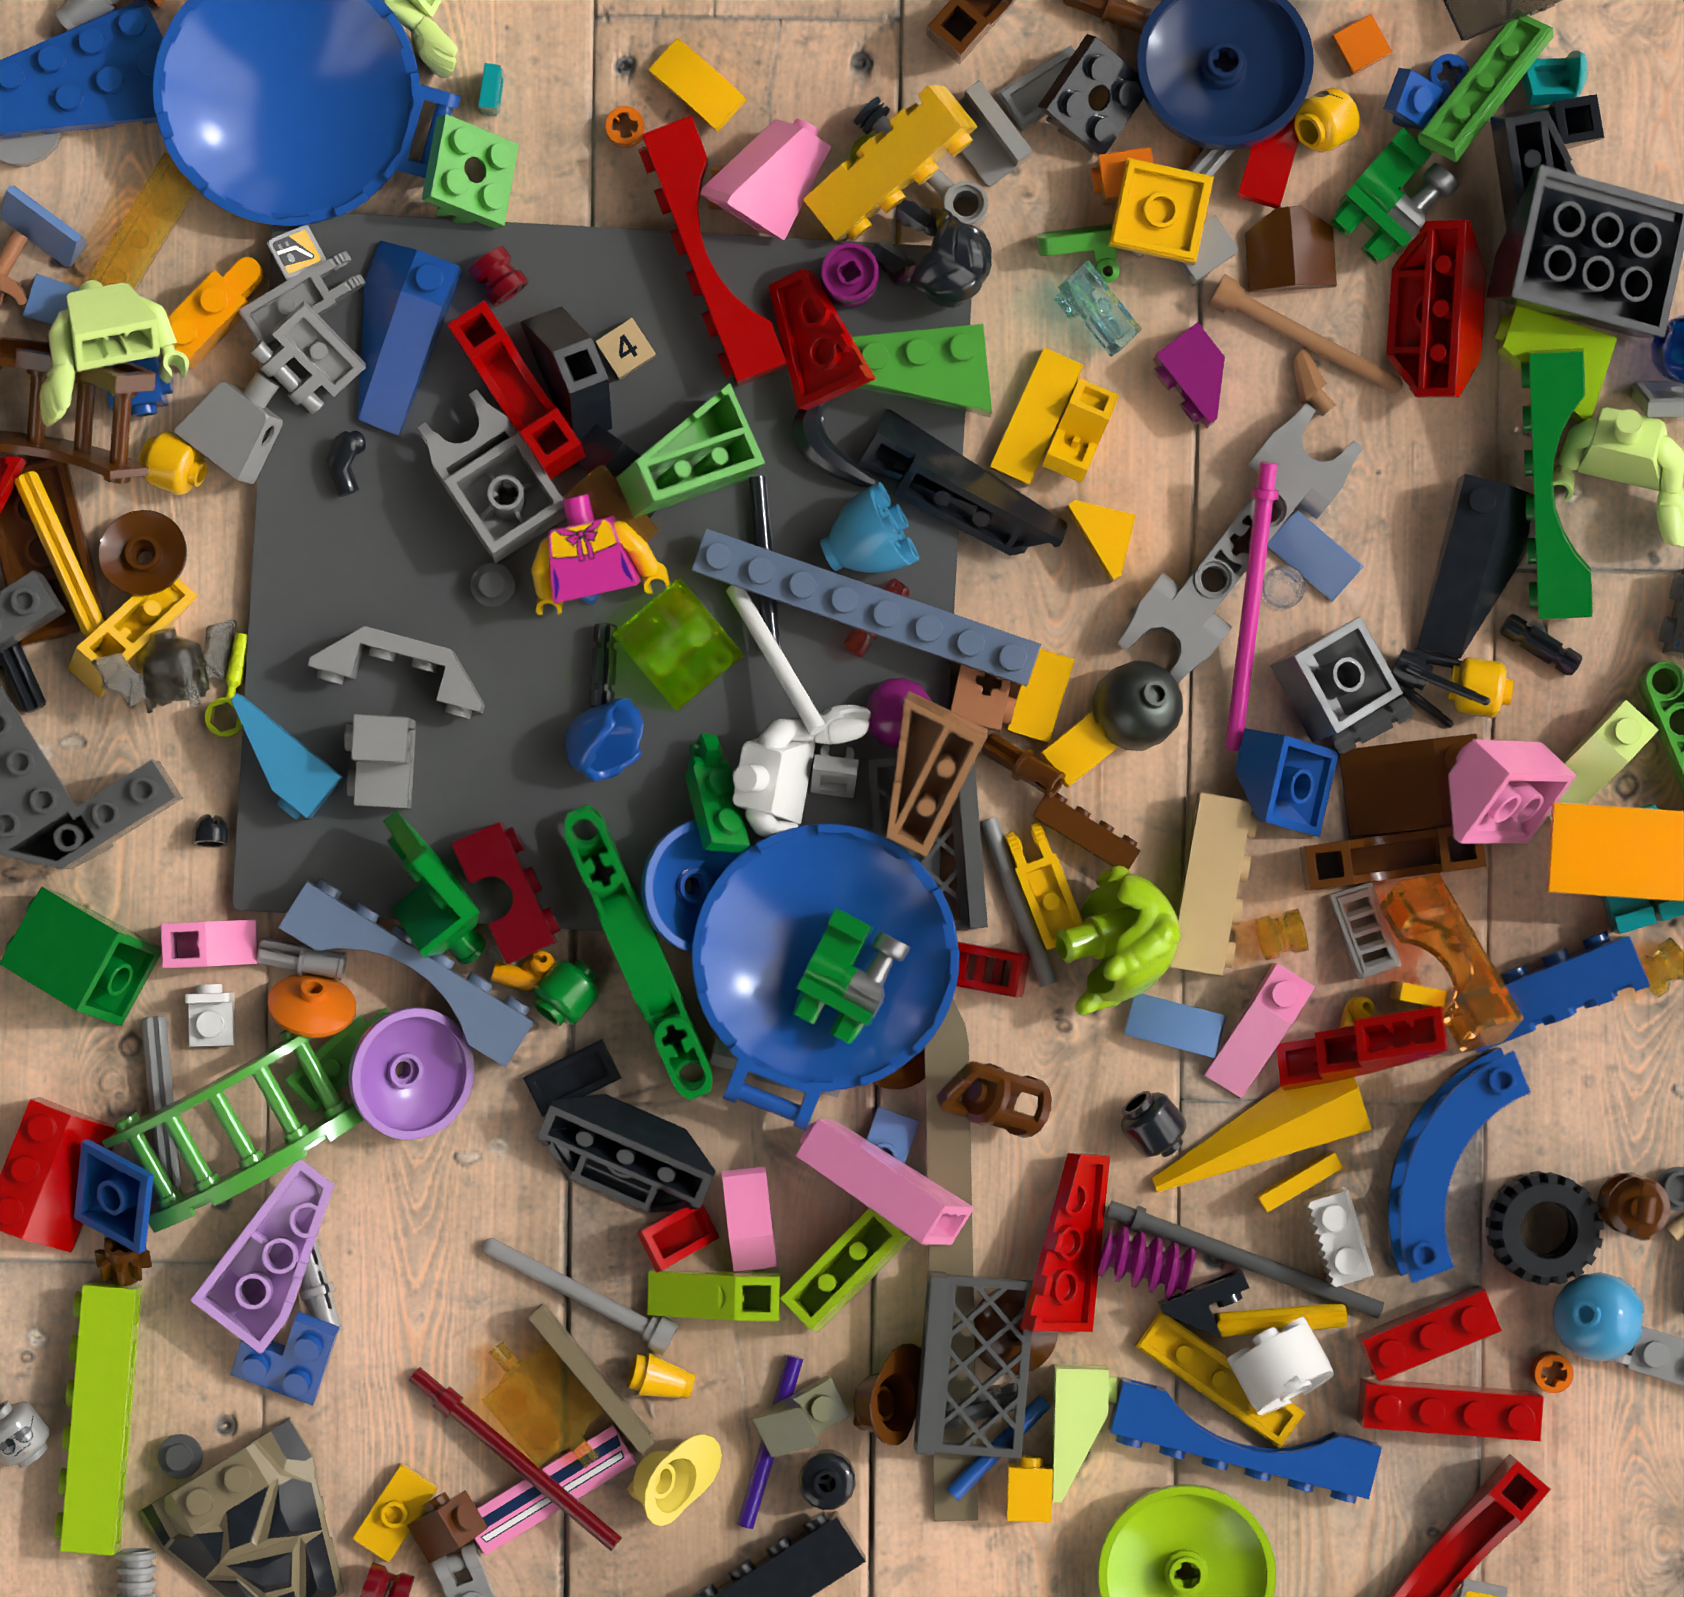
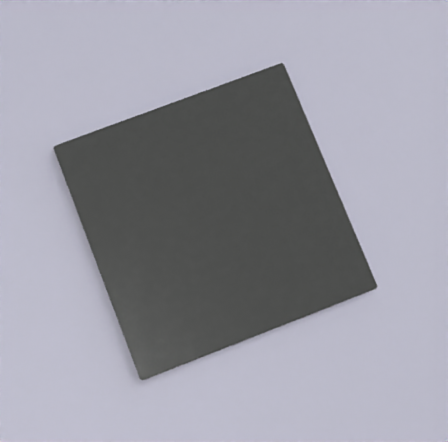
M345 213L339 217L311 223L308 226L327 260L344 251H347L352 259L342 270L322 278L329 291L343 283L346 279L359 274L365 281L380 240L417 249L456 264L462 270L463 275L400 437L358 421L360 374L335 397L322 385L318 387L314 393L324 404L314 414H311L301 403L296 405L287 396L289 391L273 375L269 377L279 385V388L266 407L283 420V425L257 478L244 697L344 776L345 779L312 819L306 818L301 814L296 820L276 804L281 797L272 791L244 728L242 729L232 904L235 909L240 911L287 913L306 882L309 880L316 884L321 878L341 890L342 894L339 899L354 908L356 903L360 902L377 912L381 919H397L391 908L423 883L421 880L417 882L401 863L402 859L387 842L392 834L383 820L397 810L451 869L479 910L477 924H490L503 918L512 907L513 893L510 886L498 877H488L475 884H469L451 843L501 821L506 829L512 826L515 828L524 848L523 851L517 853L524 869L531 866L534 869L542 887V891L536 893L543 909L551 907L560 929L604 931L594 908L592 896L581 877L565 839L564 826L567 812L589 804L602 814L620 853L629 879L635 885L642 900V873L647 857L656 842L675 826L696 820L684 775L689 770L688 760L691 759L689 745L693 744L701 733L717 735L722 748L721 759L727 760L733 777L735 770L739 767L742 747L745 742L759 738L764 730L775 720H802L726 593V590L731 585L692 571L706 529L754 545L749 477L766 476L773 552L953 614L955 607L959 529L894 495L898 480L863 468L877 479V483L881 482L889 495L891 506L899 504L909 524V527L904 529L903 532L905 538L909 537L913 542L919 555V561L901 569L884 573H864L847 568H842L838 571L832 569L824 555L820 540L829 536L833 523L840 511L854 496L865 490L866 487L837 479L820 471L809 463L797 449L793 438L792 424L799 409L796 405L788 367L739 387L734 377L725 378L717 354L724 352L719 336L710 338L701 316V313L708 311L703 295L694 297L685 272L692 270L687 253L678 256L669 231L505 222V226L493 229L476 221L472 223H454L452 219L357 213ZM272 225V238L301 226ZM701 233L706 253L718 276L732 294L748 308L771 321L783 354L784 350L769 284L800 269H806L814 272L822 286V264L826 255L834 247L844 243H857L871 251L876 244L875 242L785 238V240L768 236ZM893 244L916 264L931 249L929 245ZM503 245L511 256L509 265L513 266L515 270H521L529 283L510 300L497 307H493L486 297L485 283L475 282L468 269L482 256ZM272 252L270 256L268 292L287 281ZM879 264L877 290L865 305L857 308H843L831 301L851 337L970 325L972 298L965 300L964 303L955 308L939 306L933 303L921 291L893 284L889 278V273L885 272L882 269V265ZM364 286L345 299L337 301V306L320 315L360 358ZM485 300L510 337L528 369L554 404L520 322L562 306L592 337L609 378L612 429L608 431L642 456L730 383L765 464L744 481L659 509L649 519L645 515L633 518L627 502L575 463L551 479V482L562 498L566 499L588 494L594 519L614 515L616 521L626 522L649 545L656 560L667 568L670 586L666 587L665 582L661 579H654L651 581L653 593L647 594L644 590L642 576L640 575L641 582L637 585L600 593L593 605L580 598L564 601L562 613L558 615L556 606L547 603L544 604L543 615H537V595L531 569L540 542L549 537L550 530L568 525L567 518H565L497 562L505 566L512 573L515 580V591L512 598L500 607L484 606L472 594L471 579L479 567L488 563H494V561L435 475L429 448L419 434L417 427L426 422L432 431L450 443L469 441L476 434L479 427L477 412L470 402L468 395L476 389L489 405L502 414L504 412L453 338L447 325L448 323ZM630 318H633L657 356L620 380L595 341ZM277 341L269 347L274 351L282 344ZM295 357L286 363L300 379L309 374ZM861 388L851 390L827 402L824 412L826 433L838 449L857 464L886 409L893 410L963 455L965 411L945 408L928 402L910 398L905 399ZM356 430L361 432L366 440V449L356 455L351 464L360 490L350 495L339 497L328 470L326 459L336 436L343 431L350 433ZM502 492L499 494L500 503L498 504L511 505L515 502L514 498L518 495L509 496L506 492ZM746 591L760 614L759 595ZM777 601L781 651L819 714L825 709L836 705H855L867 708L868 698L872 690L877 688L878 684L886 679L902 677L921 684L930 697L931 702L949 710L951 661ZM597 623H611L618 627V643H614V649L617 650L615 685H612V691L615 692V699L629 698L633 702V706L640 710L644 721L643 735L639 744L642 755L635 763L623 769L618 776L592 782L570 766L566 752L565 735L566 729L577 714L591 708L590 690H594V684L591 683L592 648H596V642L593 641L594 626ZM363 626L449 648L455 652L485 704L483 714L472 711L470 719L445 713L447 704L437 701L445 667L442 666L438 667L437 674L411 667L412 658L396 654L395 661L391 662L369 656L370 647L364 646L356 679L344 677L343 684L341 685L316 678L318 669L308 666L311 656ZM354 715L408 717L416 721L411 809L354 805V797L347 796L349 770H356V760H352V752L345 751V730L347 724H354ZM869 730L858 739L839 744H828L830 745L829 756L845 758L847 747H851L854 750V759L859 760L854 798L810 793L815 754L820 755L821 748L824 745L816 742L802 820L798 827L814 824H839L873 832L868 759L898 757V749L894 750L879 744ZM896 767L877 768L879 787L892 797ZM879 794L882 812L889 804V801ZM741 808L750 845L753 846L765 839V837L753 831L745 815L746 809ZM890 810L881 819L882 830L886 834L888 830ZM588 819L578 820L573 825L574 834L581 840H590L598 833L597 826ZM942 827L937 835L940 839L942 838ZM934 841L931 849L936 845V841ZM900 845L919 862L924 859V855ZM941 846L924 865L938 878L940 877ZM602 862L596 864L594 872L595 874H602L605 879L610 876L612 868L611 866L605 867ZM689 878L685 881L684 886L687 893L692 887Z

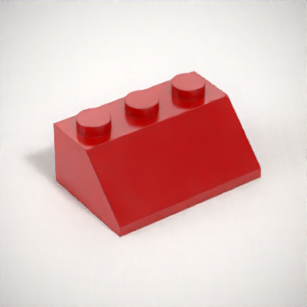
M41 1097L30 1099L0 1173V1231L21 1240L73 1252L84 1224L74 1219L82 1141L89 1139L105 1148L102 1141L116 1132L114 1126ZM114 1146L109 1147L107 1149L112 1152Z

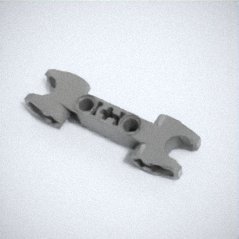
M1307 403L1294 417L1270 435L1247 465L1256 473H1259L1260 461L1278 464L1275 489L1279 490L1278 500H1273L1278 509V517L1275 522L1270 523L1268 542L1297 505L1317 520L1344 486L1352 465L1363 449L1361 445L1353 440L1332 461L1320 462L1309 457L1303 449L1302 435L1316 410ZM1251 498L1182 587L1165 573L1160 575L1137 604L1128 627L1117 642L1121 648L1127 651L1149 630L1160 629L1171 634L1177 642L1178 656L1169 673L1178 684L1190 671L1210 657L1232 628L1230 624L1214 613V611L1247 570L1248 554L1242 552L1235 556L1231 552L1234 544L1230 541V538L1238 540L1250 526L1252 527L1255 498ZM1246 519L1250 526L1242 524V520ZM1250 540L1246 544V548L1248 551L1250 546ZM1215 569L1223 575L1224 586L1221 591L1210 592L1203 587L1201 575L1204 570Z

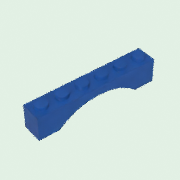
M1125 1377L1120 1378L1117 1402L1114 1403L1108 1426L1110 1433L1117 1434L1116 1442L1127 1446L1141 1448L1143 1441L1159 1445V1453L1178 1459H1184L1186 1453L1202 1456V1464L1221 1470H1227L1228 1464L1245 1467L1244 1475L1263 1481H1270L1271 1475L1280 1476L1288 1479L1287 1486L1306 1492H1313L1314 1486L1330 1489V1497L1349 1503H1356L1357 1497L1369 1499L1382 1447L1377 1442L1335 1431L1314 1441L1281 1448L1240 1444L1218 1436L1196 1423L1176 1405L1164 1387Z

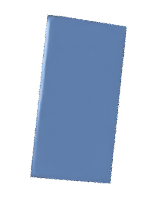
M10 185L8 187L0 211L1 219L20 234L29 238L28 240L63 266L71 267L88 245L86 243L87 240L16 186Z
M1295 510L1268 542L1267 547L1331 602L1335 600L1363 568L1360 562L1298 510Z

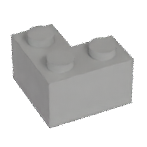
M354 715V724L346 725L345 751L352 752V760H356V770H349L347 779V796L354 797V805L411 809L416 737L415 720L408 717Z

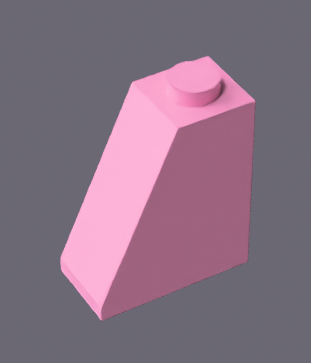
M796 118L794 123L791 124L775 119L703 187L700 195L757 232L785 240L804 202L803 199L807 196L831 146L818 138L819 129L806 121Z

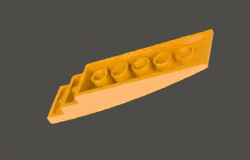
M1552 803L1546 892L1684 902V811Z

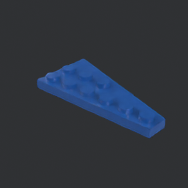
M146 0L133 2L0 60V136L13 138L21 137V134L34 132L51 134L111 128L116 124L142 121L143 124L157 123L153 100V78L157 54L163 36Z

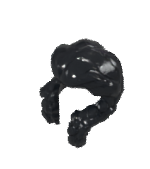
M904 199L898 207L895 218L899 219L900 223L904 226H911L916 231H924L925 234L934 236L931 249L916 264L912 259H908L902 250L886 242L885 238H881L873 246V250L870 251L875 256L877 263L882 265V269L885 272L889 273V278L893 284L921 291L933 303L939 306L955 308L964 303L965 300L974 297L980 291L992 266V248L986 234L976 226L961 222L946 208L928 209L926 206H919L916 202Z

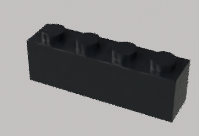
M822 1511L802 1525L806 1530L792 1540H790L788 1535L779 1538L765 1549L768 1553L766 1557L753 1564L751 1559L742 1562L728 1573L731 1578L729 1581L718 1588L711 1583L691 1597H812L865 1563L866 1555L839 1513L836 1511L828 1516L825 1511Z

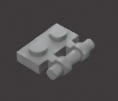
M305 301L272 330V335L282 344L278 349L273 351L263 340H260L250 350V353L261 363L259 368L268 377L273 375L289 391L287 396L296 405L301 403L311 414L316 413L324 404L314 393L318 387L322 385L335 397L366 368V363ZM295 357L309 374L300 379L286 363Z

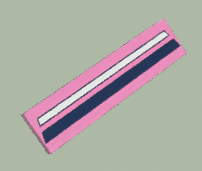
M612 1424L541 1469L578 1499L631 1467L637 1460L615 1424ZM524 1478L477 1507L488 1529L475 1537V1540L486 1556L561 1509Z

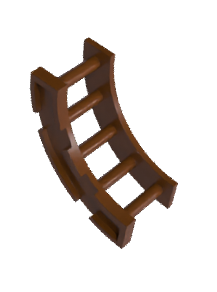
M0 337V370L3 369V366L27 369L26 372L31 375L27 433L0 430V452L43 457L76 465L104 476V480L111 483L123 484L130 482L131 477L148 476L149 467L128 458L132 398L137 396V392L155 390L156 373L131 362L78 372L75 368L74 382L78 384L74 441L45 436V425L41 419L40 390L47 378L48 372L52 368L50 343ZM96 385L109 390L110 395L114 396L110 451L92 446Z

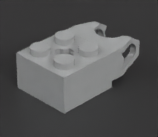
M476 389L468 395L470 402L477 412L479 427L476 434L469 441L450 443L432 431L426 422L417 427L429 448L435 475L496 564L564 520L566 514L562 496L523 438L517 433L507 416L489 405ZM502 492H506L509 496L518 495L514 498L515 502L511 505L498 504L500 503L499 494Z

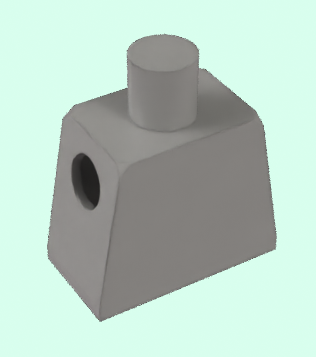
M258 371L245 390L232 383L222 381L177 426L174 432L233 478L253 485L283 425V420L266 407L278 390L279 385Z

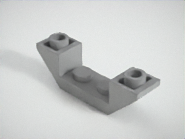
M363 626L311 656L308 666L318 669L316 678L341 685L343 684L344 677L356 679L364 646L370 647L369 656L394 662L396 654L412 658L411 667L437 674L438 667L442 666L445 667L437 701L447 704L445 713L470 719L472 711L482 714L485 704L455 652L449 648Z

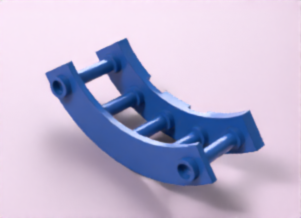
M1498 1047L1458 1069L1432 1096L1428 1097L1412 1119L1401 1140L1394 1159L1388 1187L1387 1225L1391 1252L1398 1274L1400 1276L1408 1274L1412 1284L1454 1268L1448 1249L1445 1228L1446 1198L1450 1180L1464 1148L1481 1126L1503 1107L1531 1093L1515 1051L1504 1055L1502 1048Z

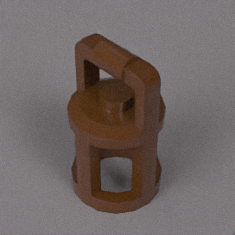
M973 1061L967 1063L938 1093L937 1102L942 1110L966 1117L971 1122L979 1125L989 1124L1006 1129L1010 1134L1027 1138L1041 1131L1048 1121L1052 1097L1049 1087L1043 1080L1029 1075L1020 1076L1005 1071L1002 1067L991 1063L982 1064ZM1021 1092L1038 1097L1034 1116L1014 1110L1017 1098Z
M1632 1172L1619 1173L1609 1178L1601 1187L1597 1198V1203L1601 1210L1599 1214L1604 1223L1615 1231L1641 1241L1650 1240L1652 1235L1658 1233L1667 1223L1671 1211L1670 1199L1664 1187L1656 1182V1180Z

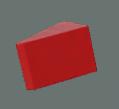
M703 1203L700 1209L690 1210L689 1208L673 1211L640 1228L636 1233L656 1273L663 1271L720 1238Z

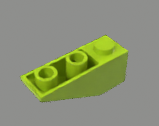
M648 1270L647 1315L729 1321H779L781 1272L660 1271L656 1273L653 1270Z

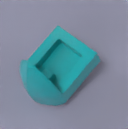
M1572 51L1566 58L1536 59L1521 78L1528 106L1551 105L1553 101L1580 97L1588 76V62L1585 54L1580 51Z

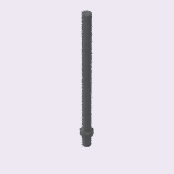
M1113 1200L1109 1204L1106 1217L1129 1225V1230L1135 1233L1143 1230L1334 1303L1343 1304L1347 1308L1377 1319L1382 1313L1384 1302L1342 1286L1335 1287L1326 1280L1147 1214V1209L1139 1205L1134 1209Z

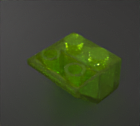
M680 577L612 633L613 637L676 712L744 656Z

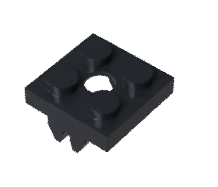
M1086 34L1037 107L1048 115L1045 119L1046 121L1059 127L1058 131L1061 134L1079 142L1092 155L1098 157V155L1107 153L1144 98L1138 83L1137 73L1096 36ZM1103 85L1108 91V101L1102 109L1093 110L1089 105V94L1095 86Z

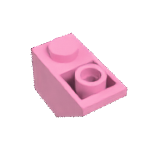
M257 920L161 924L163 968L259 964L257 959Z

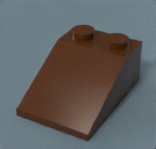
M1477 733L1354 748L1344 754L1339 753L1349 837L1453 826L1449 773L1457 763L1456 758L1460 750L1466 744L1472 742L1473 739H1477Z

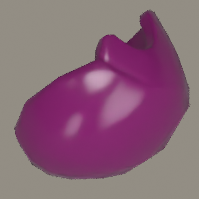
M905 677L886 679L878 684L877 688L872 690L867 703V709L871 712L869 732L879 744L894 750L899 748L904 704L908 691L931 701L921 684Z

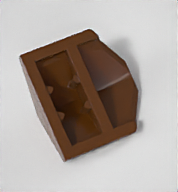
M1303 206L1275 208L1245 233L1249 293L1337 286L1333 227Z

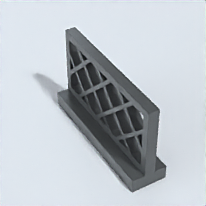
M898 757L868 759L873 833L900 846L901 844L887 838V834L882 830L881 819L890 810L892 797L879 787L877 768L896 767ZM974 761L949 811L952 815V826L941 839L938 836L936 837V845L930 850L927 857L925 856L920 862L940 886L941 891L945 890L958 901L960 920L954 921L956 930L988 927ZM879 794L889 801V804L882 812ZM952 832L954 850L945 843V840ZM940 846L955 858L956 869L944 883L924 866ZM955 877L957 878L958 894L948 887Z
M928 1271L913 1442L916 1454L934 1455L935 1453L1021 1459L1032 1331L1022 1329V1333H1020L1014 1325L1024 1316L1033 1280L952 1275L941 1271ZM956 1286L975 1287L985 1300L965 1316L955 1305ZM983 1288H996L997 1290L989 1296ZM1008 1289L1025 1291L1024 1308L1009 1320L994 1301ZM991 1305L1005 1324L985 1340L970 1321ZM955 1312L959 1316L961 1321H959L953 1327V1316ZM964 1326H967L981 1344L961 1360L951 1348V1339ZM1011 1329L1021 1341L1020 1352L1005 1363L990 1345ZM987 1349L1000 1364L1001 1368L981 1384L967 1365ZM951 1355V1357L957 1362V1365L949 1371ZM1019 1362L1017 1377L1011 1368ZM963 1369L978 1388L957 1404L947 1392L948 1381ZM1007 1373L1017 1384V1392L1014 1398L1001 1407L987 1389ZM983 1393L998 1411L980 1427H977L963 1409ZM947 1399L954 1408L945 1415ZM1015 1406V1415L1013 1421L1007 1414V1412ZM959 1413L974 1432L961 1443L943 1442L944 1425ZM1001 1417H1004L1013 1428L1012 1447L993 1446L983 1433ZM979 1437L985 1445L971 1443Z

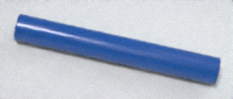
M1038 1395L1025 1408L1023 1435L1051 1408V1405L1041 1395ZM1010 1424L991 1442L993 1446L1012 1447L1013 1428ZM977 1456L946 1490L959 1501L1001 1457Z

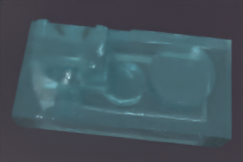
M1089 260L1080 265L1058 286L1061 292L1054 298V301L1058 303L1069 319L1080 315L1085 321L1086 327L1110 357L1121 351L1142 330L1141 326Z

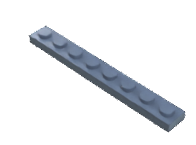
M709 529L705 531L692 568L694 573L1024 687L1028 685L1041 647L1040 643Z

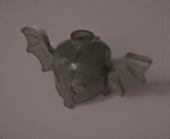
M226 620L209 625L206 628L203 653L198 642L177 636L176 629L172 627L149 633L150 643L135 656L137 673L129 666L124 656L120 653L92 660V665L97 668L102 676V689L114 690L120 693L128 707H134L142 698H144L148 714L153 712L152 709L156 708L157 703L159 706L171 704L172 701H188L189 707H194L201 704L200 698L205 697L206 691L210 690L209 678H226L225 667L227 660L231 656L237 621Z

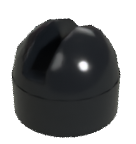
M209 814L201 816L193 828L192 844L201 847L227 846V823L218 815H215L213 818Z

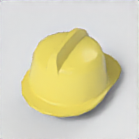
M705 1434L694 1435L680 1443L672 1451H654L648 1453L641 1460L636 1468L633 1481L629 1484L627 1490L631 1497L638 1500L644 1506L646 1517L651 1523L660 1526L671 1523L687 1506L705 1492L714 1481L720 1469L722 1458L720 1445L712 1436Z

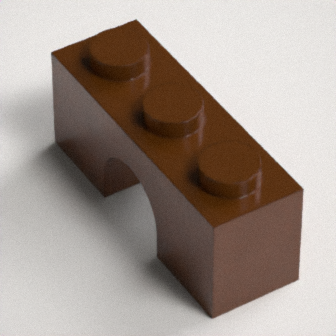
M950 0L929 23L927 37L960 65L1016 0Z

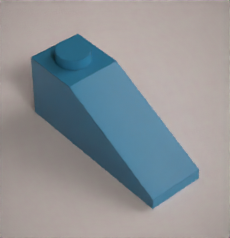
M236 693L231 701L272 791L281 797L276 804L296 820L301 814L306 818L312 819L345 777L247 698Z

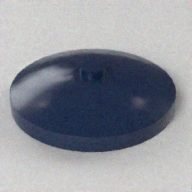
M1162 0L1149 16L1140 37L1136 61L1137 78L1142 96L1148 108L1156 119L1171 133L1191 144L1208 149H1242L1270 139L1284 129L1296 116L1306 99L1312 80L1314 67L1313 47L1303 19L1288 0Z

